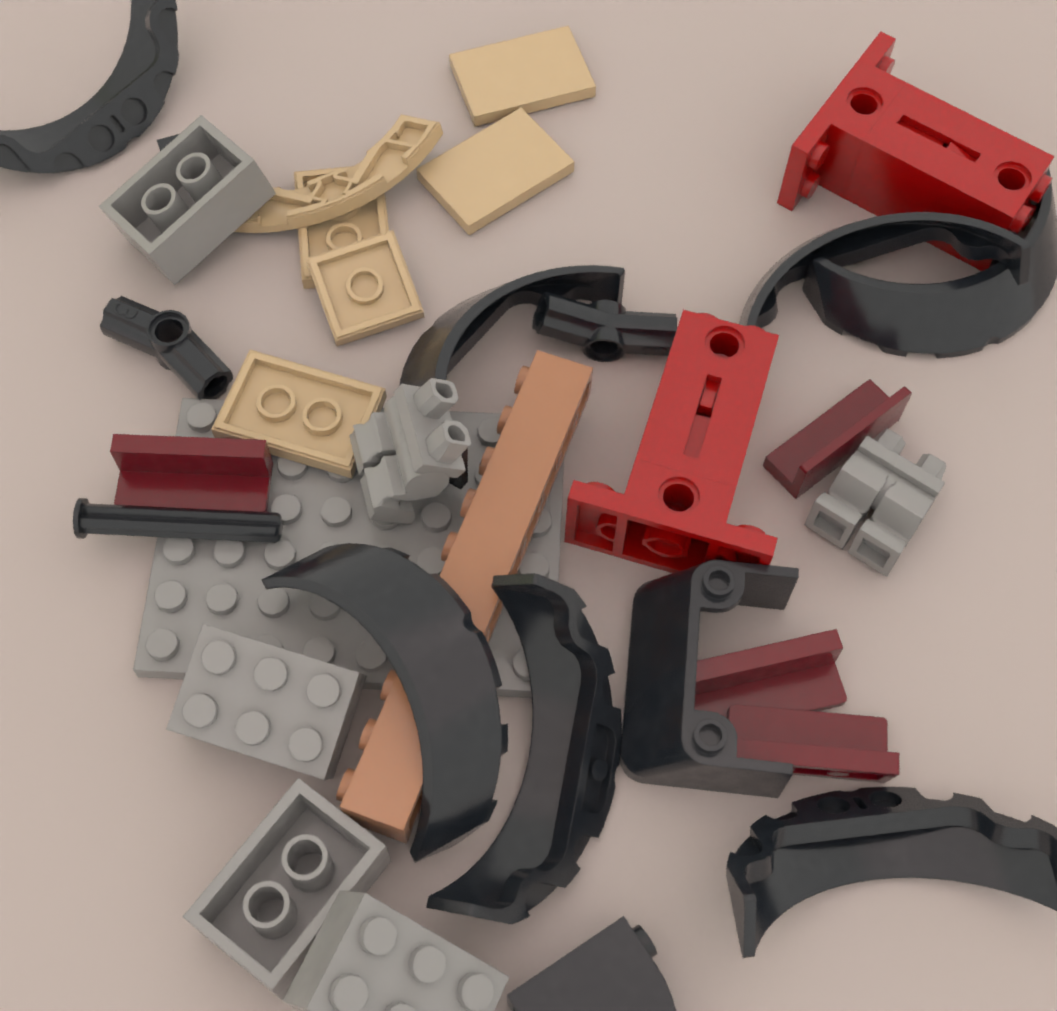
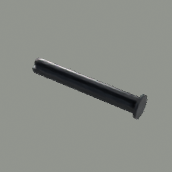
M79 498L76 501L73 512V530L78 539H84L88 534L276 543L282 537L283 520L281 514L277 512L91 504L87 498Z

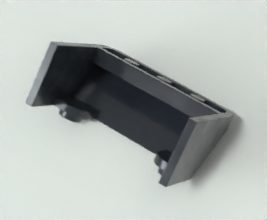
M710 560L648 581L637 589L631 612L620 756L621 767L629 778L639 783L770 798H778L793 775V763L738 758L737 733L733 724L719 713L694 710L700 611L723 613L732 610L737 605L785 610L799 578V568Z

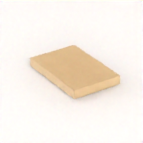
M569 25L449 54L451 70L474 127L499 121L519 108H522L528 114L596 96V85Z
M519 108L417 168L416 172L419 182L470 236L574 172L575 161L522 108Z
M353 166L344 167V169L348 170ZM341 167L294 172L295 189L308 186L307 181L326 175ZM385 193L342 216L298 229L301 277L304 289L315 288L306 258L389 231Z
M250 349L211 430L214 438L266 440L271 455L353 478L357 465L349 435L353 433L354 425L365 424L369 421L373 412H381L387 398L386 388Z

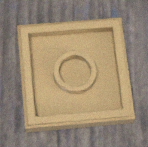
M393 230L306 258L307 266L337 347L424 318L422 305Z

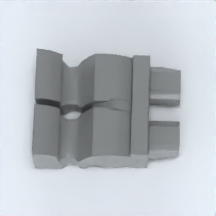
M431 378L421 387L401 384L394 391L395 396L385 403L384 412H373L369 421L365 424L353 426L354 431L349 436L358 474L364 475L360 482L370 520L412 524L415 519L412 505L413 500L436 497L447 487L449 477L458 478L466 471L462 453L471 445V440L467 428L461 422L452 421L449 409L455 405L459 398L455 384L451 381Z
M888 428L883 429L873 439L869 436L865 437L858 450L854 452L839 471L828 493H822L814 501L804 524L843 549L852 538L859 522L864 520L870 508L873 509V515L859 529L848 553L886 577L944 486L945 482L942 481V477L946 469V463L932 454H923L916 464L902 457L900 453L906 443L902 436Z

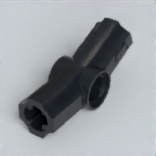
M545 291L538 300V305L533 315L532 329L536 330L537 334L582 346L584 354L589 359L598 362H612L619 360L624 354L668 356L677 330L676 314L626 311L622 304L612 300H598L586 304Z
M123 296L117 299L111 298L103 309V318L100 324L103 335L156 357L160 365L166 370L172 371L199 400L217 399L226 392L229 383L233 380L231 370L191 329L190 323L184 314L175 310L159 312Z

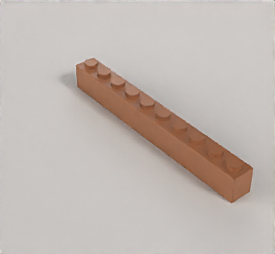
M539 350L536 351L530 367L523 365L519 371L514 387V393L518 394L513 407L506 405L502 410L497 425V434H500L495 448L490 446L486 448L479 466V475H482L477 490L469 488L460 511V517L464 518L458 533L453 531L449 533L441 554V560L445 564L439 576L452 587L469 608L474 625L483 632L488 644L504 607L491 587L493 576L518 573L591 394L593 367ZM391 669L386 676L380 694V699L385 701L377 720L370 718L367 721L359 741V749L363 750L362 756L355 770L348 768L344 773L338 787L336 800L341 801L339 806L341 811L363 828L407 844L421 811L423 792L422 757L418 731L409 700L396 671Z

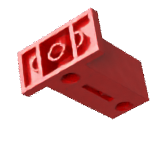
M880 31L792 144L777 204L793 211L802 197L809 199L819 185L876 216L908 212L948 213L982 220L1018 234L1020 230L1024 231L1038 209L1037 206L1031 204L1032 200L1039 203L1053 180L1046 173L1055 156L891 75L895 60L890 58L896 38ZM927 241V243L980 271L989 268L995 260H968L960 256L950 244L944 241Z
M683 310L625 493L615 492L610 486L600 482L583 483L573 480L567 499L564 542L670 573L710 560L770 565L776 548L777 537L767 535L763 530L752 525L735 526L726 522L779 335L766 332L757 326H744L721 320L709 313H695Z

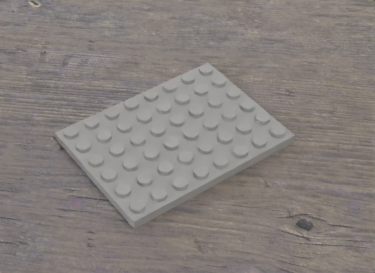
M182 398L176 436L214 438L211 428L225 400ZM450 411L452 421L461 422L467 428L471 440V445L467 448L468 482L462 489L448 483L447 487L436 497L413 500L412 505L415 519L412 524L369 519L360 482L364 475H359L357 468L353 478H348L271 455L273 471L267 512L281 514L283 531L280 541L270 543L157 537L133 668L135 674L138 677L184 679L202 624L204 623L367 675L363 689L382 690L387 674L394 667L375 639L355 618L321 596L293 588L267 590L261 580L325 547L344 543L367 544L380 548L391 547L410 555L408 560L414 562L429 574L437 573L440 575L445 564L441 560L445 541L451 531L459 532L464 518L460 517L463 500L469 488L475 490L478 488L482 475H479L482 456L488 446L495 448L500 434H497V425L501 414ZM564 460L517 574L536 573L559 583ZM503 607L489 642V647L494 656L502 686L496 690L497 696L532 698L530 677L523 647L516 628L506 608Z

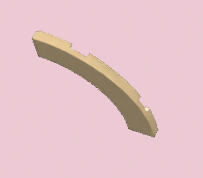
M401 114L384 137L366 151L367 154L361 162L348 170L341 167L326 175L309 180L306 187L294 190L274 187L273 189L276 194L234 232L268 233L299 229L342 216L369 203L402 181L425 159L443 135L440 122Z

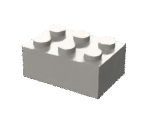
M200 115L99 207L122 235L176 285L271 199L276 192L255 160Z
M203 623L166 730L319 779H333L367 675Z
M298 778L183 917L208 940L283 1000L339 891L367 893L389 865L391 859L384 843Z
M340 890L282 1002L299 1011H494L509 976L367 893Z

